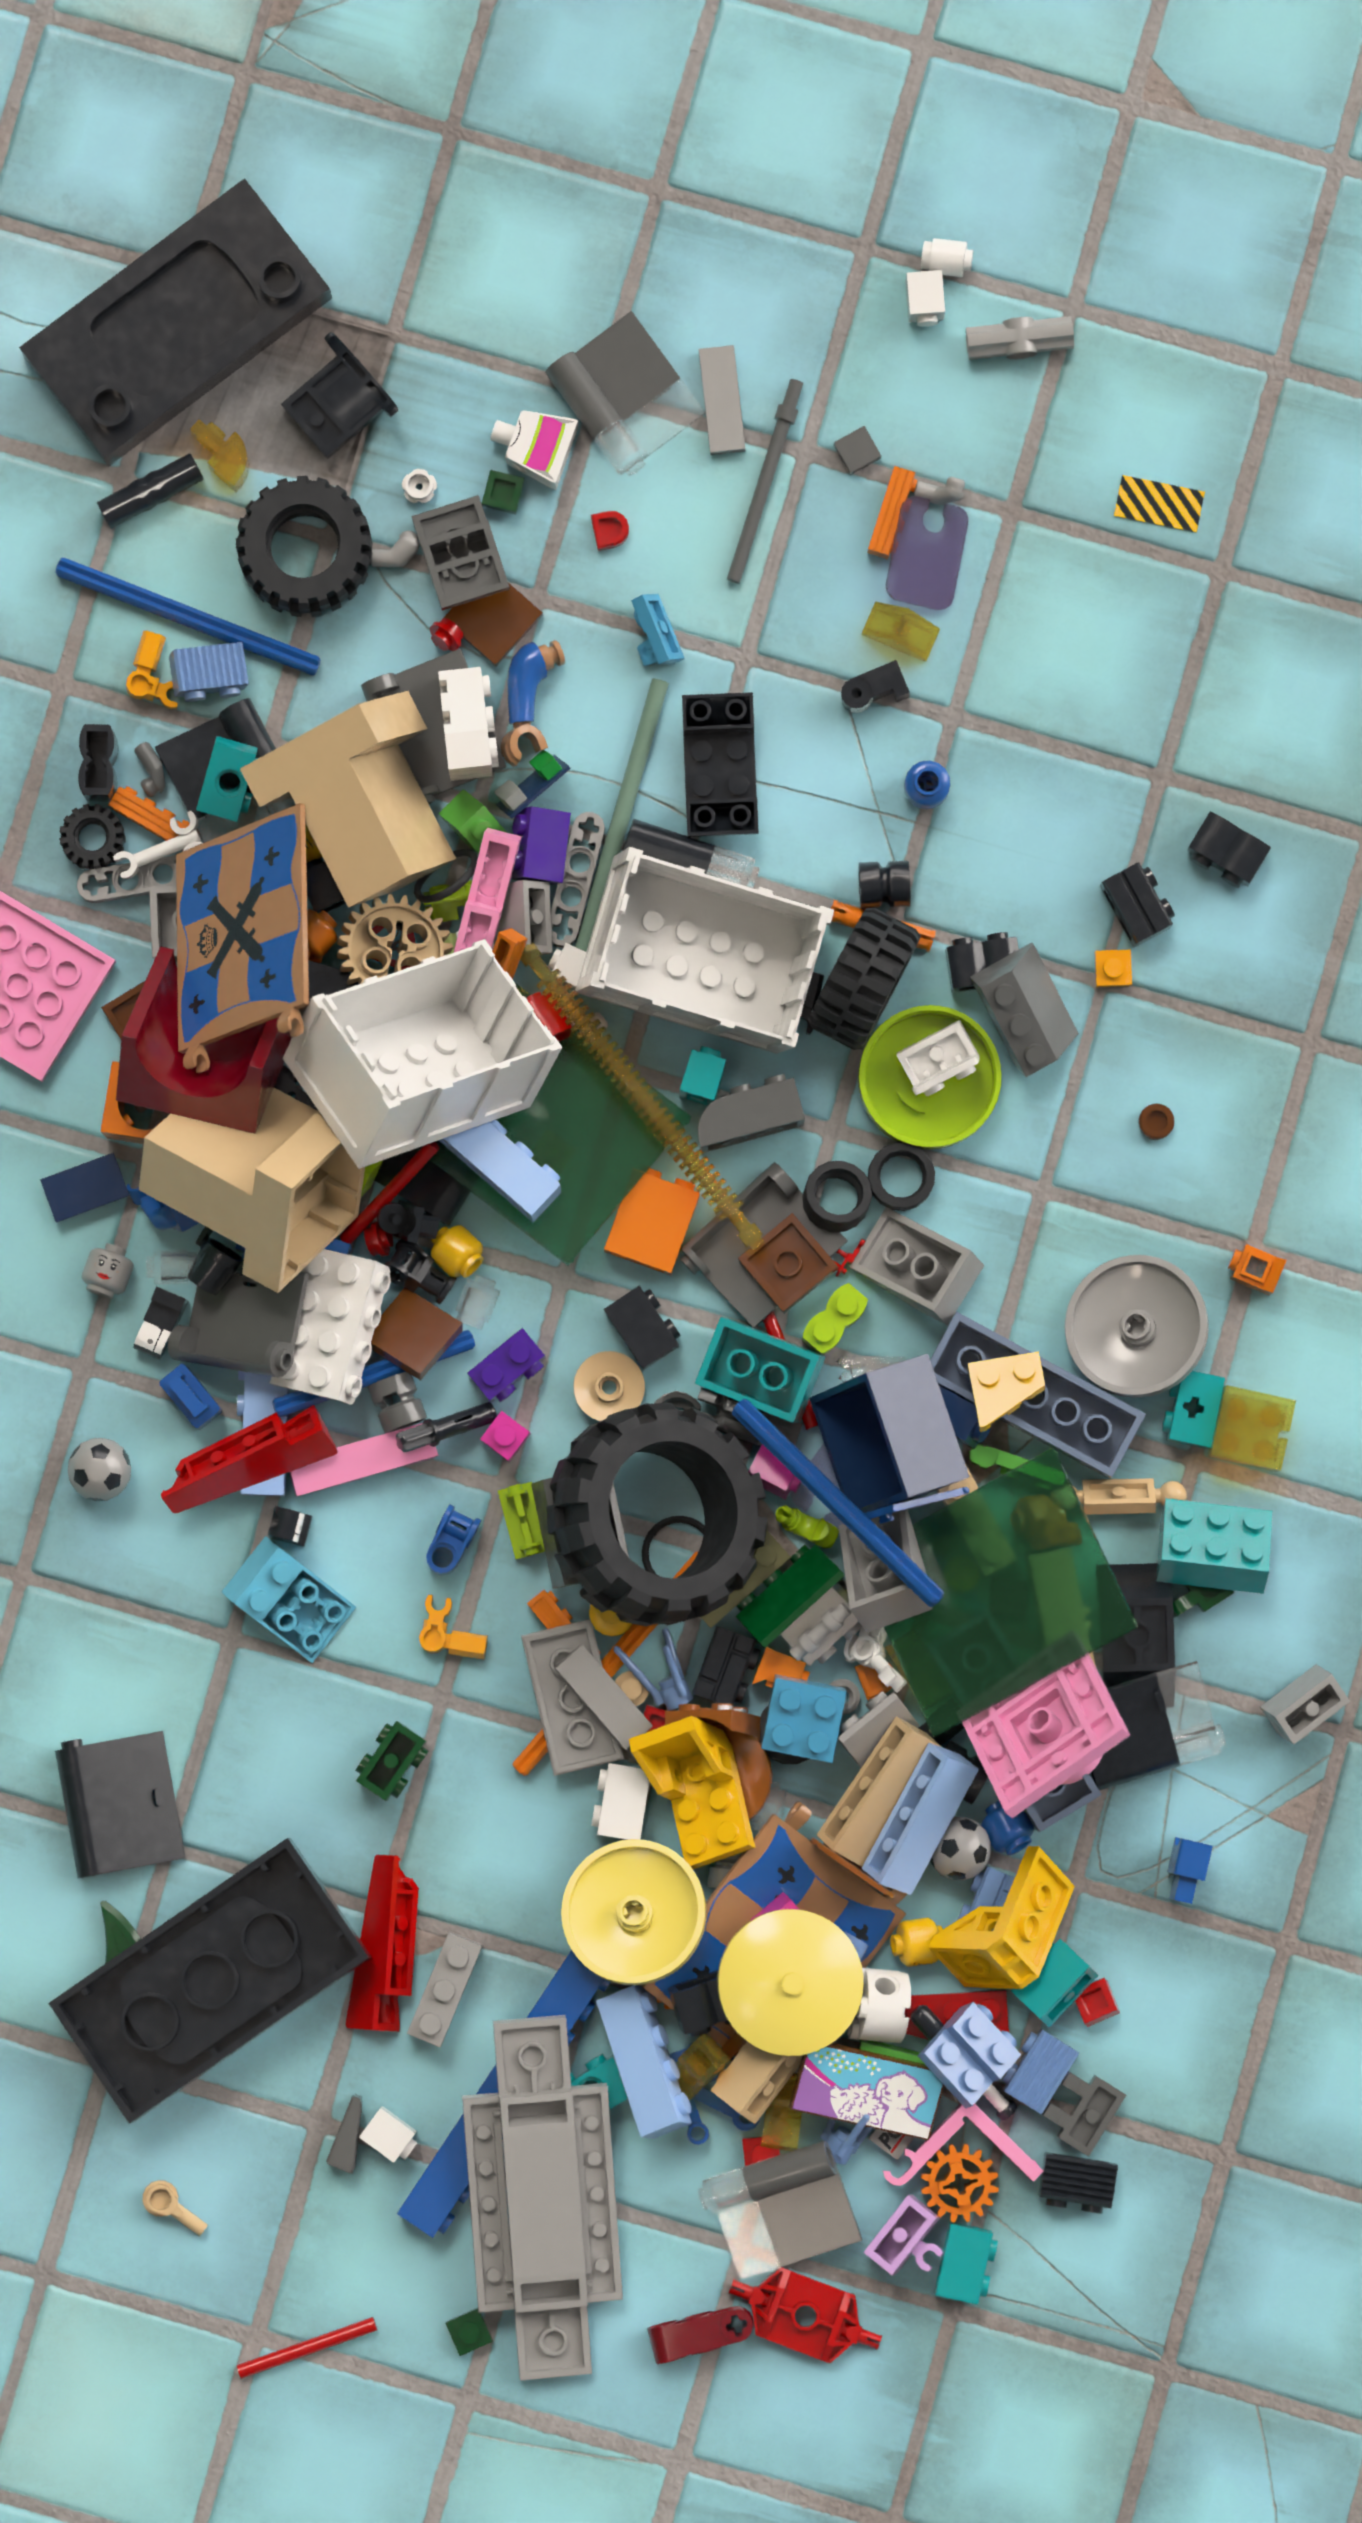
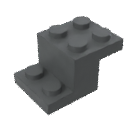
M479 495L411 516L442 611L510 590Z

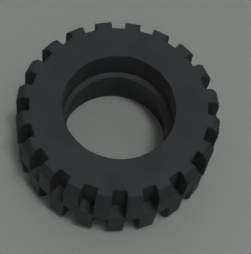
M297 476V481L288 482L287 478L278 480V486L272 489L266 486L259 492L260 497L256 501L251 500L246 506L247 513L245 517L240 518L237 527L239 534L238 538H236V550L244 578L262 602H268L272 609L280 613L285 610L290 612L291 616L302 617V613H311L312 617L321 616L322 611L330 608L333 612L342 607L341 602L345 599L351 600L357 594L356 589L360 584L364 585L368 577L367 570L372 564L373 544L366 517L363 515L360 505L354 498L351 499L347 495L345 489L339 485L336 487L329 485V481L318 477L316 481L308 479V476ZM301 516H313L326 521L334 530L338 541L336 558L325 571L315 576L300 578L287 575L276 565L272 557L271 545L273 536L287 521Z
M866 908L847 940L808 1019L812 1029L853 1050L863 1049L921 936L918 931L876 908Z

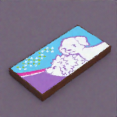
M831 2043L816 2052L802 2055L789 2108L790 2110L857 2124L864 2114H868L870 2119L865 2125L866 2127L929 2141L944 2084L925 2064Z

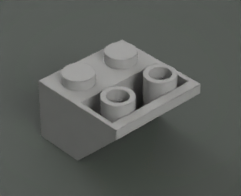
M881 1691L865 1704L869 1709L867 1713L860 1718L853 1714L840 1725L839 1730L842 1733L838 1735L837 1739L860 1768H862L896 1716L917 1728L920 1726L894 1692L886 1695L884 1691Z

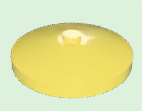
M637 1839L622 1840L608 1844L596 1850L582 1861L569 1879L563 1895L561 1908L564 1934L576 1957L585 1967L599 1977L624 1985L653 1983L668 1977L680 1969L694 1954L702 1939L707 1914L703 1888L690 1865L680 1855L666 1846L652 1841Z
M781 1909L764 1913L752 1919L732 1937L720 1960L717 1988L723 2012L731 2026L741 2037L753 2046L772 2054L799 2056L825 2048L847 2030L856 2016L861 2003L863 1972L855 1947L839 1927L826 1918L809 1911Z

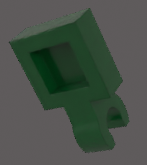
M1185 1585L1189 1592L1173 1601V1615L1177 1617L1196 1604L1203 1613L1232 1595L1234 1591Z

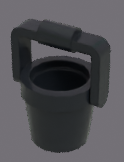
M205 1226L196 1240V1244L201 1249L187 1277L206 1292L218 1295L235 1272L240 1276L243 1275L244 1259L228 1246L210 1238L209 1236L213 1230Z

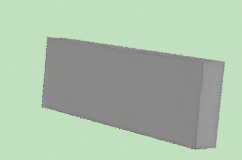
M734 345L699 349L710 455L745 451V440Z
M583 1644L555 1667L625 1750L630 1746V1738L644 1734L653 1727Z

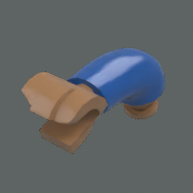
M557 640L551 641L549 647L545 644L537 646L534 642L527 643L512 658L508 670L507 689L509 724L513 725L514 729L503 737L501 752L507 763L513 767L517 766L523 755L517 744L520 736L526 737L531 741L535 753L548 748L543 734L536 727L531 726V722H534L537 685L547 677V671L553 669L555 663L558 666L565 664L564 653Z

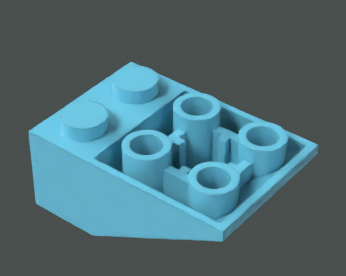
M267 1536L263 1538L222 1590V1593L236 1606L311 1663L314 1662L356 1608L354 1604Z

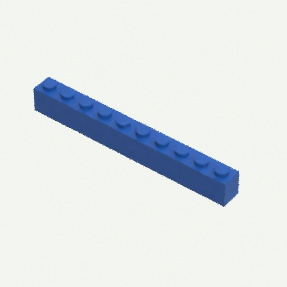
M571 1950L527 2018L565 2015L569 2046L575 2037V2034L570 2030L578 2019L585 2022L596 2005L590 2001L597 1989L605 1992L611 1981L591 1972ZM496 2064L476 2094L498 2092ZM463 2114L397 2212L399 2216L432 2238L437 2231L444 2235L456 2217L450 2211L457 2201L464 2204L469 2197Z

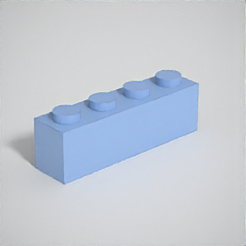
M497 1120L438 1140L532 1224L562 1193L561 1184L558 1182L561 1179L560 1176L548 1165L544 1164L543 1167H540L531 1158L534 1154L522 1142L518 1141L514 1144L505 1136L507 1130Z
M238 1371V1380H244V1395L238 1394L237 1416H243V1429L274 1414L272 1401L277 1397L288 1394L290 1389L270 1384L272 1376ZM289 1415L280 1417L283 1424L288 1421ZM287 1473L244 1488L240 1494L286 1497Z
M928 1743L862 1869L879 1884L912 1895L979 1769L962 1755Z
M633 1985L596 2000L640 2137L655 2139L692 2124L689 2113H691L690 2102L687 2096L681 2092L677 2080L680 2078L678 2066L672 2058L670 2059L666 2047L669 2044L668 2035L664 2027L659 2024L655 2013L658 2009L655 1997L643 1987Z

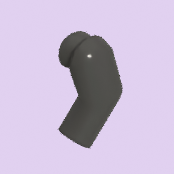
M143 742L135 748L134 752L150 776L143 779L140 785L148 797H153L158 792L162 793L166 786L163 764L150 743Z

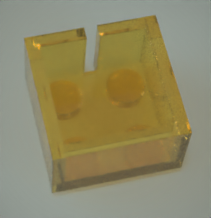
M1225 1385L1223 1387L1212 1446L1208 1451L1207 1457L1273 1472L1281 1471L1288 1439H1278V1434L1290 1432L1296 1400Z

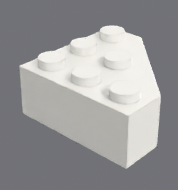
M481 667L438 671L450 780L492 777V767H499L496 737H488V732H495L492 706L485 707L484 697L491 696L489 675L482 676Z

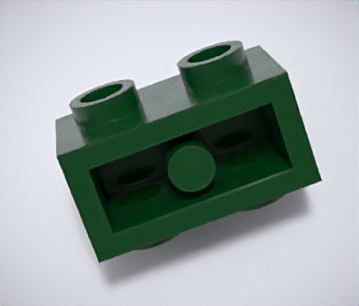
M396 1721L393 1726L388 1723L384 1726L375 1740L380 1746L373 1756L366 1753L355 1770L360 1774L356 1781L385 1801H388L391 1795L396 1799L399 1797L409 1782L404 1778L411 1765L417 1769L429 1752L424 1748L427 1740L399 1721Z

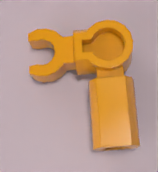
M144 630L133 662L137 669L129 674L126 681L127 693L135 699L153 701L156 698L166 708L177 709L178 703L170 701L166 695L169 690L173 689L172 681L164 684L159 682L160 678L150 676L151 672H156L166 637Z
M428 1594L425 1600V1607L429 1617L424 1619L422 1631L419 1635V1642L422 1648L431 1654H437L443 1649H447L451 1655L484 1660L488 1635L452 1630L451 1634H447L448 1623L444 1622V1618L452 1610V1600L447 1597L445 1607L442 1610H435L432 1607L433 1595Z

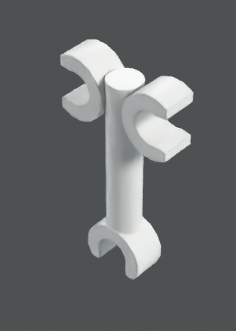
M192 811L187 812L190 824L186 828H180L175 818L170 819L172 830L180 836L135 854L127 851L116 853L113 856L116 862L128 859L131 863L129 870L120 873L121 878H133L140 866L180 850L185 851L202 844L197 831V816Z

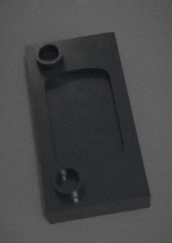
M244 178L19 348L32 369L109 467L330 301L332 294L326 282Z
M286 1838L48 2004L130 2124L146 2115L372 1958V1956L293 1840Z

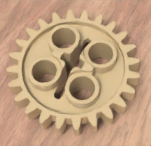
M392 894L388 895L385 904L382 903L379 897L374 898L372 908L365 902L361 903L359 908L361 914L355 911L350 913L349 920L351 923L344 922L341 929L346 935L339 936L337 941L338 945L345 947L338 950L337 958L347 960L341 965L340 972H351L346 983L348 985L356 982L363 984L364 979L373 976L380 978L388 974L392 958L391 946L395 939L396 923L398 922L402 923L403 927L397 949L399 956L395 963L394 973L401 971L403 966L413 967L421 964L422 960L433 956L435 959L446 956L445 954L452 951L453 944L443 942L450 934L449 930L439 931L443 919L437 918L432 920L430 918L433 911L432 907L424 912L419 910L421 905L419 900L412 906L408 905L407 895H403L400 903H395ZM376 925L383 926L387 929L389 935L380 937L373 932L372 927ZM417 933L423 938L424 942L420 944L412 943L408 939L407 934ZM377 959L382 963L383 968L380 970L371 969L367 965L366 960Z

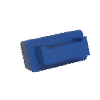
M180 1364L160 1380V1386L196 1429H203L222 1413L220 1405L185 1364Z
M1175 1837L1167 1872L1174 1874L1169 1899L1192 1904L1197 1879L1202 1881L1206 1879L1213 1848L1212 1845Z

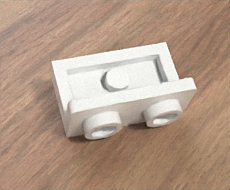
M960 1020L896 1054L913 1085L912 1090L915 1096L922 1092L926 1096L934 1094L945 1087L943 1081L953 1076H956L957 1080L970 1075L976 1071L974 1065L980 1059Z

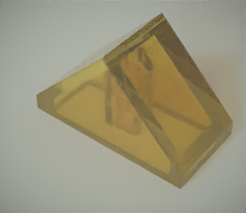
M875 601L861 635L926 662L940 628L909 608Z

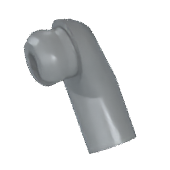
M949 477L944 488L918 481L914 498L937 505L959 501L964 495L962 491L965 487V482L958 478Z
M404 531L399 535L400 539L391 549H372V567H403L407 565L419 549L420 544L417 534L413 531Z

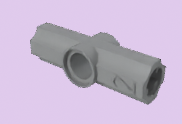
M1071 316L1034 320L1031 317H1016L1007 319L1002 324L968 327L965 330L969 360L1006 356L1008 359H1024L1037 355V352L1074 348V331Z

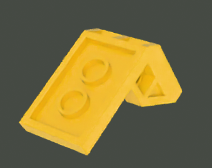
M690 1716L629 1739L631 1753L657 1794L671 1800L683 1858L692 1870L755 1848L733 1747L723 1730Z
M1027 1846L1003 1907L979 1906L933 1935L928 1948L964 1987L1023 1989L1039 1977L1075 1886L1039 1846Z

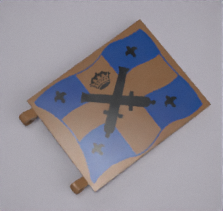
M298 803L176 854L178 1052L185 1054L183 1066L186 1069L196 1067L197 1073L207 1071L210 1068V1060L204 1047L205 1045L278 1017L277 1028L279 1032L286 1033L291 1031V1037H297L304 1032V1023L298 1009L309 1005L305 805Z
M796 1802L784 1821L774 1813L770 1816L753 1839L755 1848L742 1853L706 1901L707 1914L704 1933L690 1959L668 1977L653 1983L643 1984L642 1987L674 2011L668 1988L718 1970L723 1952L732 1937L782 1892L794 1902L799 1910L820 1915L831 1921L843 1932L845 1931L866 1943L869 1947L860 1960L862 1968H866L906 1915L896 1905L907 1893L887 1887L896 1896L891 1899L885 1894L881 1895L843 1865L813 1845L810 1840L797 1831L809 1820L812 1812L801 1802ZM723 2021L711 2026L712 2030L706 2035L723 2046L734 2034L735 2029L731 2025H726Z

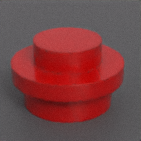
M442 618L439 622H434L430 626L431 640L439 649L455 651L461 646V639L464 635L460 627L453 621Z
M377 1222L372 1223L370 1228L364 1230V1238L372 1256H388L390 1254V1247L394 1245L392 1234L383 1231Z

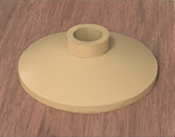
M604 1351L590 1356L581 1364L574 1378V1395L579 1407L585 1414L597 1421H602L608 1415L624 1409L640 1406L644 1397L645 1381L642 1371L630 1357L619 1352ZM606 1381H613L616 1384V1391L613 1394H606L603 1391L602 1386Z

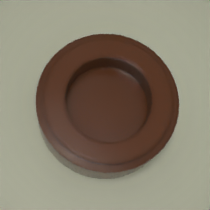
M1157 1103L1145 1107L1138 1118V1126L1141 1133L1151 1140H1160L1168 1136L1175 1122L1172 1111L1167 1106Z

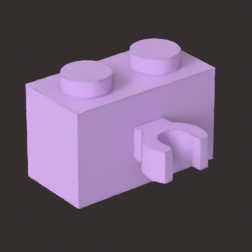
M908 2195L863 2253L891 2275H896L912 2254L916 2256L918 2266L922 2270L929 2272L932 2267L925 2262V2253L933 2251L941 2257L944 2252L938 2245L933 2243L926 2244L923 2240L941 2217L937 2216L934 2211L914 2195Z

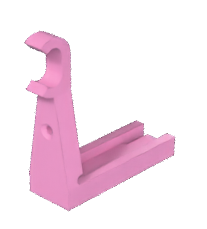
M960 2103L930 2135L929 2141L925 2140L915 2152L904 2148V2155L908 2156L912 2163L910 2168L901 2177H893L890 2171H883V2175L893 2185L900 2186L907 2183L965 2124L962 2120L964 2116L1030 2180L1034 2182L1043 2170L1035 2160H1032L976 2104L965 2109Z

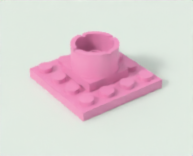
M1074 1630L1067 1633L957 1712L1004 1811L1011 1818H1014L1060 1784H1072L1081 1780L1084 1775H1089L1097 1767L1104 1753L1130 1736L1081 1637Z

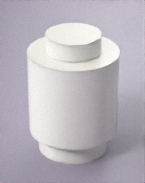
M936 238L933 239V242L924 241L921 269L929 271L942 270V275L963 277L964 271H971L973 250L967 249V242Z

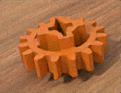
M966 2143L963 2144L961 2151H956L954 2145L949 2144V2153L944 2155L942 2151L938 2150L936 2152L938 2160L936 2162L932 2160L926 2162L931 2171L930 2173H921L920 2177L928 2181V2185L921 2188V2193L931 2194L932 2197L926 2204L928 2207L936 2204L939 2206L937 2216L942 2217L947 2211L950 2213L951 2222L955 2223L958 2214H963L965 2221L970 2222L971 2212L975 2211L981 2217L984 2215L981 2205L983 2203L989 2206L994 2204L988 2195L989 2193L998 2192L999 2188L992 2185L990 2181L996 2179L998 2173L988 2172L987 2168L993 2162L990 2158L984 2161L980 2160L982 2155L981 2149L978 2148L973 2154H970L969 2146ZM961 2159L973 2162L981 2171H968L963 2167ZM948 2162L949 2170L945 2177L935 2181L939 2169ZM961 2173L964 2179L971 2180L964 2185V2191L958 2192L956 2187H949L950 2183L955 2181V2175ZM983 2185L980 2196L971 2203L970 2195L975 2187ZM949 2194L956 2198L958 2207L945 2203L938 2195Z

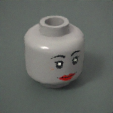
M106 1243L105 1249L95 1248L91 1250L81 1276L82 1280L87 1284L86 1290L109 1299H113L114 1294L119 1295L126 1290L134 1265L130 1259L125 1257V1249Z

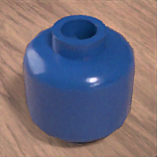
M930 760L920 761L907 772L904 782L905 795L915 807L934 809L941 805L948 796L951 786L950 776L939 763Z
M996 1801L985 1809L987 1816L982 1820L981 1826L986 1830L991 1846L996 1852H1006L1010 1856L1020 1852L1032 1842L1031 1836L1034 1832V1825L1024 1810L1014 1818H1011L1004 1811L1000 1801Z

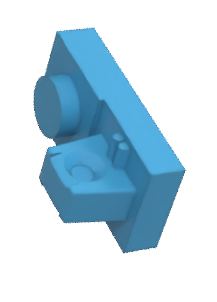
M642 594L631 600L635 609L634 618L648 637L646 641L637 646L643 665L675 664L685 659L659 594Z

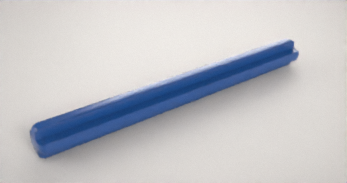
M470 1330L461 1332L437 1362L473 1349L475 1341ZM387 1359L364 1366L361 1377L362 1388L406 1371ZM294 1391L275 1398L272 1401L275 1413L277 1412L278 1416L283 1417L331 1399Z

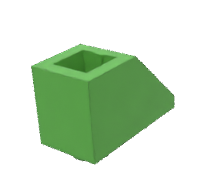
M464 789L438 813L478 856L483 835L487 828L507 833L487 808Z

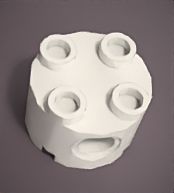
M862 1968L863 1994L857 2014L848 2027V2038L901 2043L905 2037L909 2018H905V2008H910L911 1985L908 1974L901 1971Z

